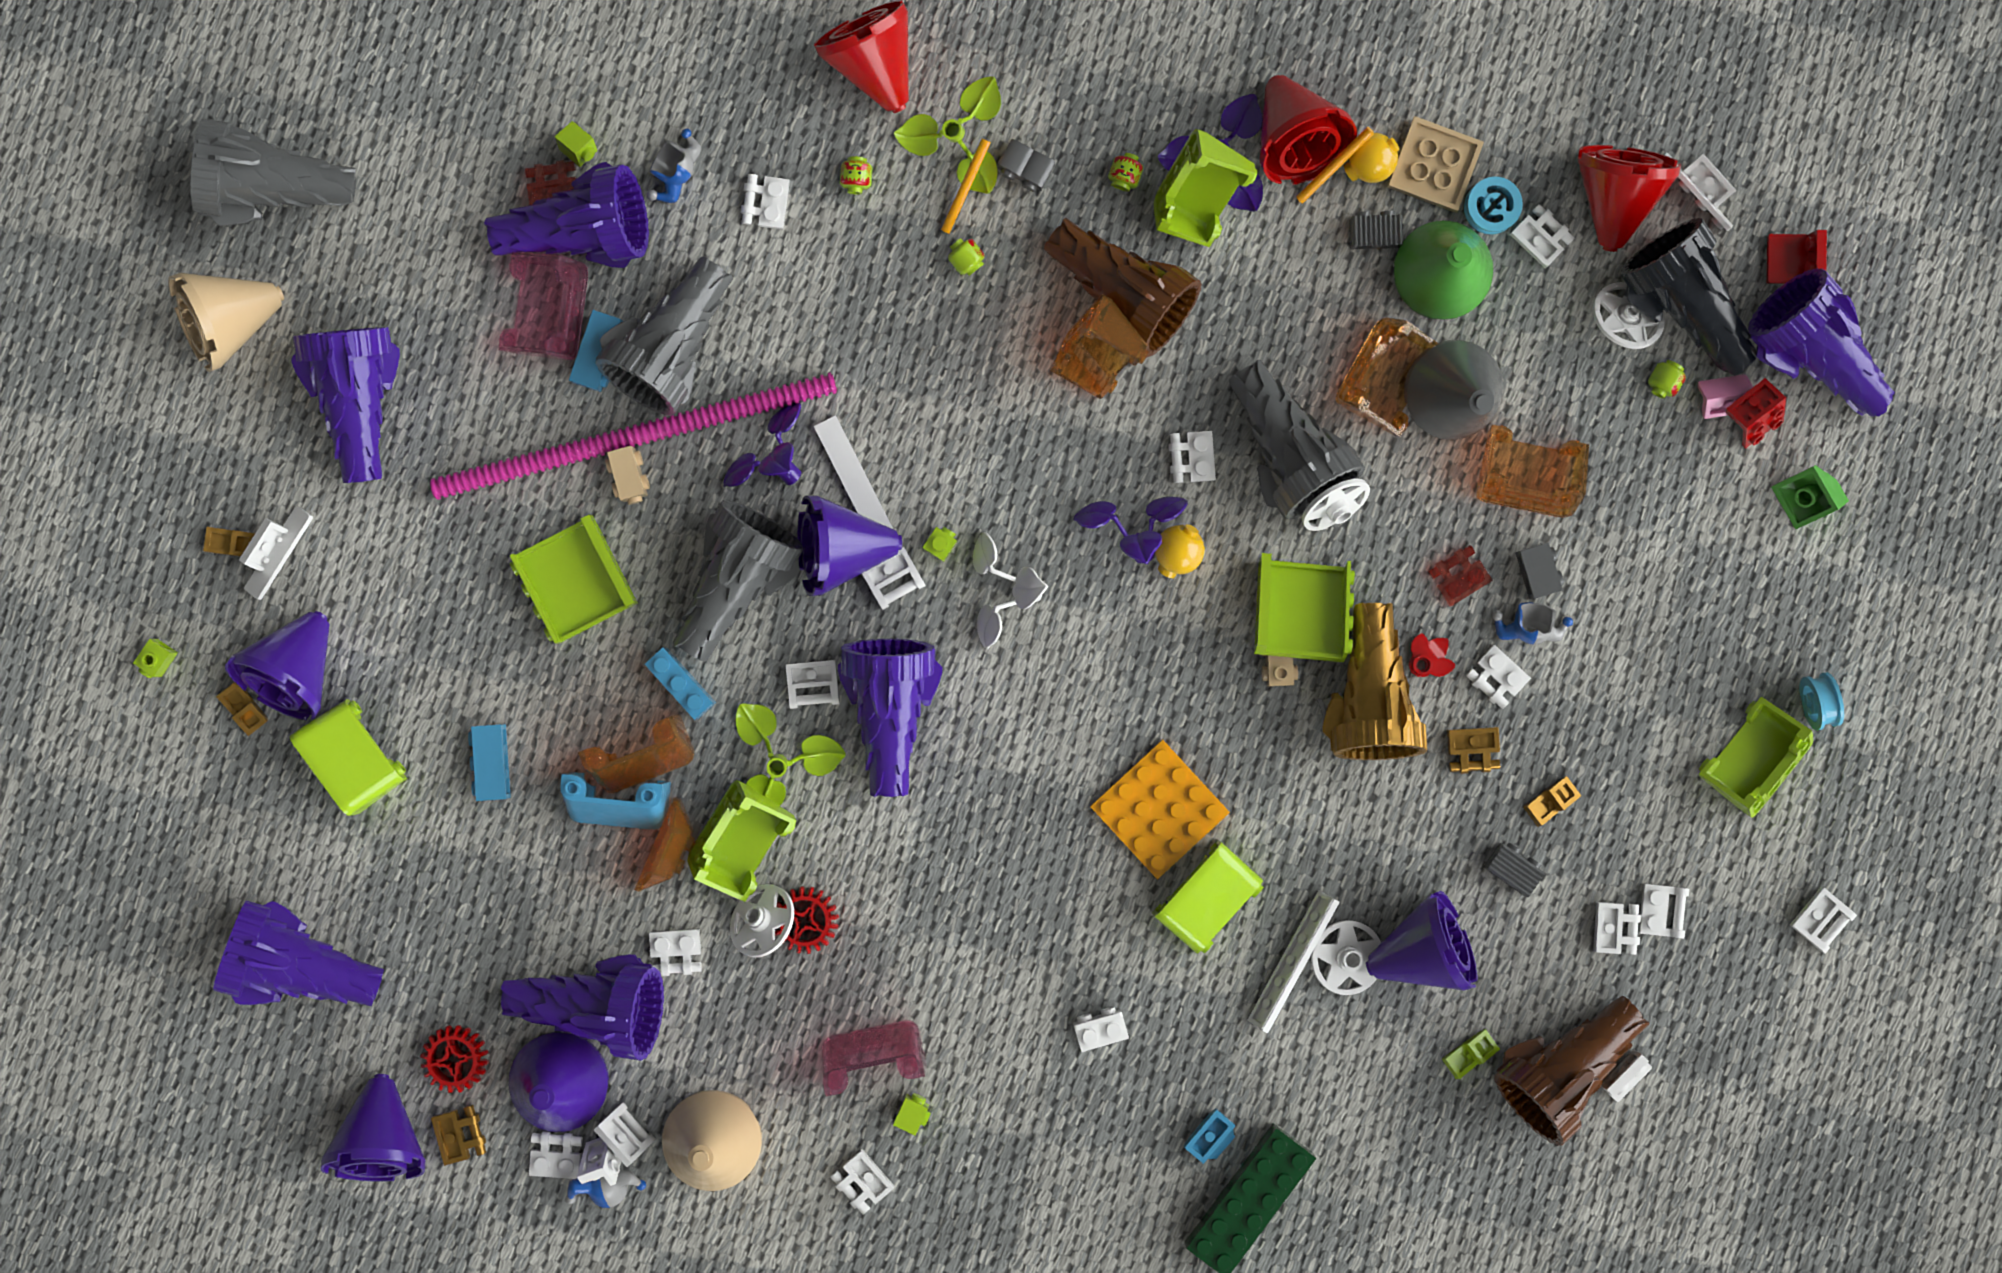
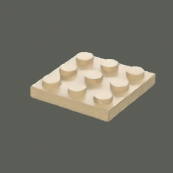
M1414 116L1398 156L1397 166L1391 175L1387 187L1457 213L1484 142Z

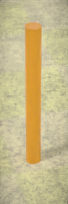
M1367 126L1296 196L1298 201L1303 204L1374 134L1373 130Z
M983 138L978 145L941 228L942 231L950 234L991 143Z

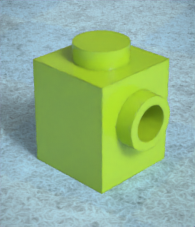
M573 121L555 136L559 150L579 167L585 162L590 161L597 152L593 137Z
M944 526L942 529L936 527L924 544L923 549L942 562H945L957 544V540L954 539L956 534Z
M149 639L133 664L139 667L138 672L147 678L162 677L178 652L159 639Z
M913 1093L912 1096L906 1094L893 1125L916 1136L920 1125L925 1127L931 1115L927 1111L929 1104L925 1103L926 1099L916 1093Z

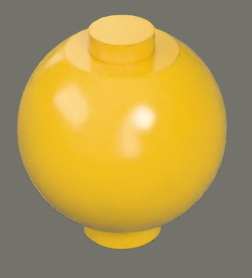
M1374 133L1349 158V162L1343 165L1346 174L1353 182L1357 179L1367 183L1384 181L1394 172L1397 166L1398 144L1392 137L1389 139L1384 134Z
M1189 524L1174 525L1165 529L1160 534L1162 543L1155 551V556L1160 564L1158 571L1162 575L1173 579L1177 574L1190 573L1200 565L1204 557L1205 547L1199 531L1194 526Z

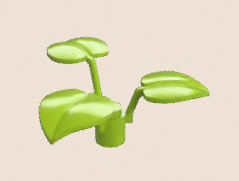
M993 76L981 78L970 84L963 91L960 98V106L962 110L970 113V115L958 120H947L939 133H937L938 124L934 118L927 114L915 115L894 132L898 142L906 150L918 156H928L936 152L938 149L937 138H941L943 135L950 142H958L968 158L963 159L959 163L957 168V177L960 183H962L974 157L962 141L965 135L962 124L971 120L974 115L981 121H988L994 118L1001 108V95L996 78ZM988 151L970 188L972 191L984 194L991 193L998 176L997 163Z
M741 703L737 709L736 727L741 739L752 746L759 744L763 739L768 751V757L770 758L767 763V772L770 775V779L764 774H757L751 777L746 784L779 806L786 797V787L782 782L774 779L783 776L788 766H791L800 759H804V768L809 773L815 776H823L832 772L846 756V752L838 742L824 735H812L806 738L801 745L804 754H800L791 760H787L782 754L774 755L767 737L773 734L777 727V719L773 711L763 705Z

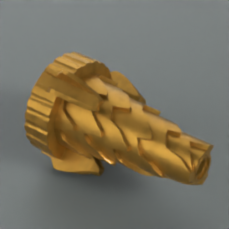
M1359 603L1354 606L1353 647L1347 668L1344 699L1339 693H1332L1322 726V733L1330 739L1331 751L1338 758L1390 760L1418 756L1427 752L1426 724L1420 722L1409 699V684L1406 676H1404L1402 656H1399L1398 630L1394 629L1392 603Z

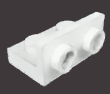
M1115 1007L1102 1009L1101 1015L1094 1017L1091 1016V1013L1078 1016L1077 1021L1073 1022L1081 1052L1129 1039L1121 1009L1116 1010Z
M1633 1049L1603 1080L1601 1087L1615 1101L1619 1102L1652 1069V1066L1641 1053Z
M601 1138L586 1142L577 1178L581 1184L604 1176L610 1186L615 1185L618 1173L620 1172L621 1160Z

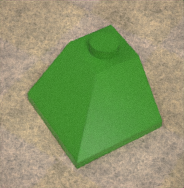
M1816 465L1771 486L1795 529L1839 510L1849 501L1837 479Z

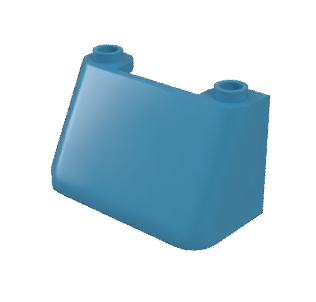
M569 772L561 776V794L568 815L575 822L656 830L663 827L667 821L671 781L658 780L657 783L641 785L637 789L635 802L595 798L596 786H592L586 781L585 773Z

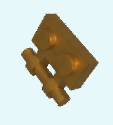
M1499 727L1447 730L1449 755H1459L1458 762H1449L1450 772L1468 774L1469 771L1481 770L1482 773L1491 772L1494 769H1500V760H1491L1490 753L1500 752ZM1481 753V760L1468 761V754Z
M473 1105L464 1107L466 1117L461 1119L457 1109L431 1117L444 1166L469 1159L468 1149L475 1147L477 1156L487 1153L484 1145L486 1139L481 1134L478 1124L480 1121L479 1114L475 1113ZM469 1126L472 1139L465 1140L462 1127Z

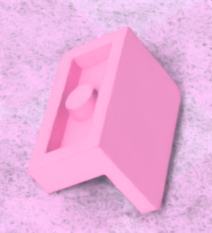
M1743 374L1698 382V389L1703 396L1702 415L1704 419L1727 416L1726 408L1753 387L1747 375Z

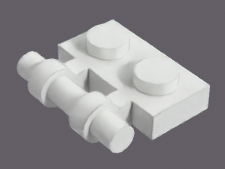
M748 174L747 183H744L743 189L746 192L744 205H741L740 212L743 214L742 224L751 225L752 216H759L758 225L760 227L784 229L790 180L765 176L764 186L757 185L758 176ZM755 194L762 195L761 208L754 207Z
M1538 204L1532 211L1539 217L1538 220L1535 221L1528 215L1509 235L1544 268H1547L1564 250L1558 241L1562 239L1569 245L1574 240V237L1568 232L1569 228L1565 224L1562 226L1552 217L1553 213L1549 209L1545 210ZM1544 223L1555 233L1552 237L1542 228Z
M1212 431L1188 432L1187 443H1180V433L1170 434L1171 444H1168L1169 452L1172 455L1170 474H1173L1174 483H1184L1183 473H1190V482L1215 481ZM1181 451H1188L1189 465H1182Z
M1492 645L1477 662L1484 669L1480 674L1473 668L1466 674L1476 689L1480 688L1489 696L1488 700L1492 704L1496 703L1502 709L1509 704V701L1503 697V694L1508 691L1512 696H1515L1531 679L1496 645ZM1489 676L1500 684L1496 690L1486 681Z
M1596 902L1594 952L1621 954V944H1627L1626 954H1636L1637 945H1640V937L1637 936L1638 922H1641L1639 904H1629V912L1623 913L1624 904ZM1623 922H1628L1627 936H1622Z
M700 929L649 933L651 958L661 957V964L652 966L660 971L662 977L670 976L671 973L692 975V972H702V963L692 962L691 955L701 954ZM669 956H683V963L670 964Z
M542 1131V1134L532 1133L531 1143H540L541 1150H531L529 1176L576 1179L582 1153L572 1152V1146L581 1147L583 1137L573 1136V1133L554 1135L548 1131ZM550 1144L563 1145V1151H550Z
M863 1149L843 1165L848 1175L843 1177L837 1170L830 1176L836 1183L835 1187L838 1191H843L851 1200L850 1204L854 1209L858 1208L862 1214H865L870 1209L865 1202L867 1198H870L876 1205L895 1187ZM855 1181L863 1191L858 1194L850 1183Z

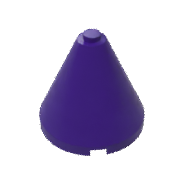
M807 495L803 497L801 504L807 505L806 512H799L797 538L803 545V551L798 558L800 570H804L808 577V580H802L803 587L808 596H821L896 556L898 550L902 549V537L898 535L896 530L820 496Z
M319 611L314 613L307 612L233 654L225 664L227 674L241 689L246 690L249 687L258 694L256 699L266 706L299 720L306 721L312 715L311 719L313 720L321 707L330 627L327 616Z
M1438 891L1428 895L1368 956L1366 968L1371 976L1374 975L1376 979L1462 991L1476 987L1475 984H1471L1478 981L1469 938L1466 930H1461L1456 920L1459 914L1444 892Z
M550 1032L531 1040L516 1055L509 1073V1093L516 1110L531 1125L550 1132L574 1130L589 1122L604 1104L609 1083L608 1069L598 1049L587 1039L564 1032Z
M375 1074L374 1078L368 1080L321 1158L320 1169L323 1173L328 1174L329 1168L335 1170V1177L375 1182L394 1181L395 1176L405 1173L406 1179H412L425 1173L426 1160L395 1082L389 1078V1075Z

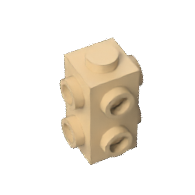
M628 446L607 452L609 459H606L605 463L609 474L613 473L615 483H612V489L615 497H619L620 501L628 502V505L642 502V497L648 496L647 489H650L646 474L642 475L640 466L643 465V459L640 451H636L634 447Z
M1261 655L1266 656V666H1262V681H1267V686L1294 685V680H1298V667L1293 665V658Z

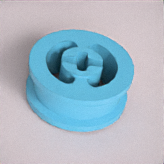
M1502 177L1485 178L1468 192L1464 201L1465 217L1468 223L1481 233H1501L1518 220L1522 211V196L1516 185L1508 179ZM1488 189L1500 191L1509 202V211L1506 210L1507 202L1503 198L1496 205L1495 209L1486 216V218L1490 219L1498 218L1499 222L1496 223L1482 218L1477 210V200L1480 201V211L1483 213L1501 195L1496 192L1489 194L1487 192Z
M1828 672L1821 673L1815 679L1810 676L1803 677L1800 681L1799 692L1804 714L1809 725L1816 731L1822 730L1827 724H1831L1834 727L1840 726L1844 720V704L1839 686L1834 677Z

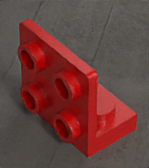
M1815 230L1810 234H1769L1767 236L1766 282L1768 284H1785L1795 276L1816 268L1827 271V230Z
M1764 378L1726 408V414L1743 429L1742 446L1745 449L1751 444H1758L1764 438V434L1770 429L1775 430L1784 422L1786 397Z

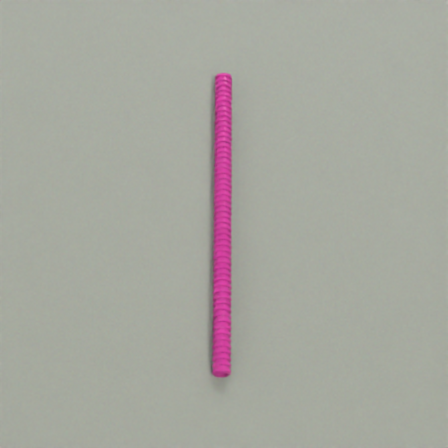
M828 372L827 376L821 374L819 378H816V376L812 377V380L806 378L804 382H801V380L797 381V384L791 382L789 386H786V384L782 385V388L776 386L774 390L769 388L767 392L761 390L760 394L756 392L752 396L746 394L745 398L741 396L737 400L731 398L730 402L726 400L722 404L716 402L715 406L711 404L707 408L701 406L700 410L696 408L692 412L686 410L685 414L679 412L677 416L670 415V418H667V416H664L662 420L656 418L655 422H652V420H649L647 424L641 422L640 426H637V424H634L632 428L626 426L625 430L619 428L617 432L611 430L610 434L604 432L602 436L596 434L595 438L589 436L587 440L581 438L580 442L574 440L572 444L566 442L565 446L559 444L557 448L551 446L550 450L544 448L542 452L536 450L535 454L529 452L527 456L521 454L520 458L518 456H514L512 460L506 458L505 462L503 460H499L497 464L491 462L490 466L488 464H484L482 468L476 466L475 470L473 468H469L467 472L461 470L460 474L458 472H454L452 476L446 474L445 478L439 476L437 480L436 478L431 479V491L433 496L440 500L441 496L447 498L449 494L455 496L456 492L462 494L464 490L470 492L471 488L477 490L479 486L485 488L486 484L492 486L494 482L500 484L501 480L507 482L509 478L515 480L516 476L522 478L524 474L530 476L531 472L537 474L539 470L545 472L546 468L552 470L554 466L560 468L561 464L567 466L569 462L575 464L576 460L582 462L584 458L590 460L591 456L597 458L599 454L605 456L606 452L624 447H635L636 444L642 446L644 442L646 444H649L651 440L657 442V439L664 440L666 436L672 438V435L679 436L681 432L687 434V431L694 432L696 428L702 430L703 426L709 428L711 424L717 426L718 422L724 424L726 420L732 422L733 418L739 420L741 416L747 418L748 414L754 416L756 412L762 414L763 410L769 412L771 408L773 410H776L778 406L784 408L786 404L791 406L793 402L795 404L801 400L806 402L808 398L814 400V397L821 398L823 394L829 396L831 392L836 394L835 380L833 374Z

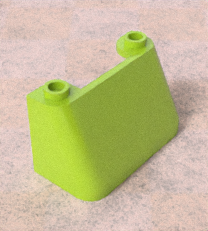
M1195 129L1155 195L1154 214L1156 230L1210 247L1213 241L1218 239L1221 234L1222 225H1220L1219 216L1239 185L1247 187L1255 181L1257 170L1254 163L1207 132Z
M1760 697L1757 702L1752 701L1745 711L1748 714L1746 717L1747 721L1720 755L1711 760L1705 759L1699 767L1700 778L1751 818L1762 809L1813 743V732L1811 729L1763 697Z
M346 699L301 727L289 737L294 747L338 807L346 815L352 816L363 812L407 778L404 775L406 769L401 762L387 759L359 721L361 719L360 713H362L360 706L354 700Z
M735 780L728 788L688 854L687 862L694 880L745 902L749 895H752L757 888L755 870L778 835L785 837L793 832L797 821L795 816L747 784Z
M1217 840L1210 847L1211 851L1208 853L1210 856L1205 855L1201 863L1171 896L1166 898L1168 903L1159 904L1152 912L1156 919L1196 954L1201 951L1206 953L1213 945L1212 939L1251 896L1255 898L1264 888L1261 885L1263 879L1220 840Z

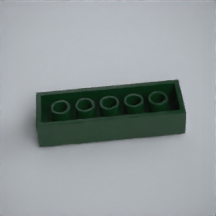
M1273 1123L1185 1240L1186 1249L1216 1272L1232 1273L1317 1159L1314 1153Z

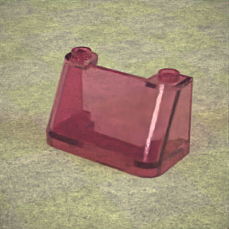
M512 252L509 269L512 276L521 281L515 328H506L502 331L499 337L498 350L506 353L558 360L575 359L578 353L588 282L586 265L560 254Z
M903 1020L827 1037L822 1045L825 1096L840 1094L847 1088L848 1071L891 1062L897 1063L898 1071L904 1078L915 1079L925 1077L927 1064L918 1025L911 1020Z

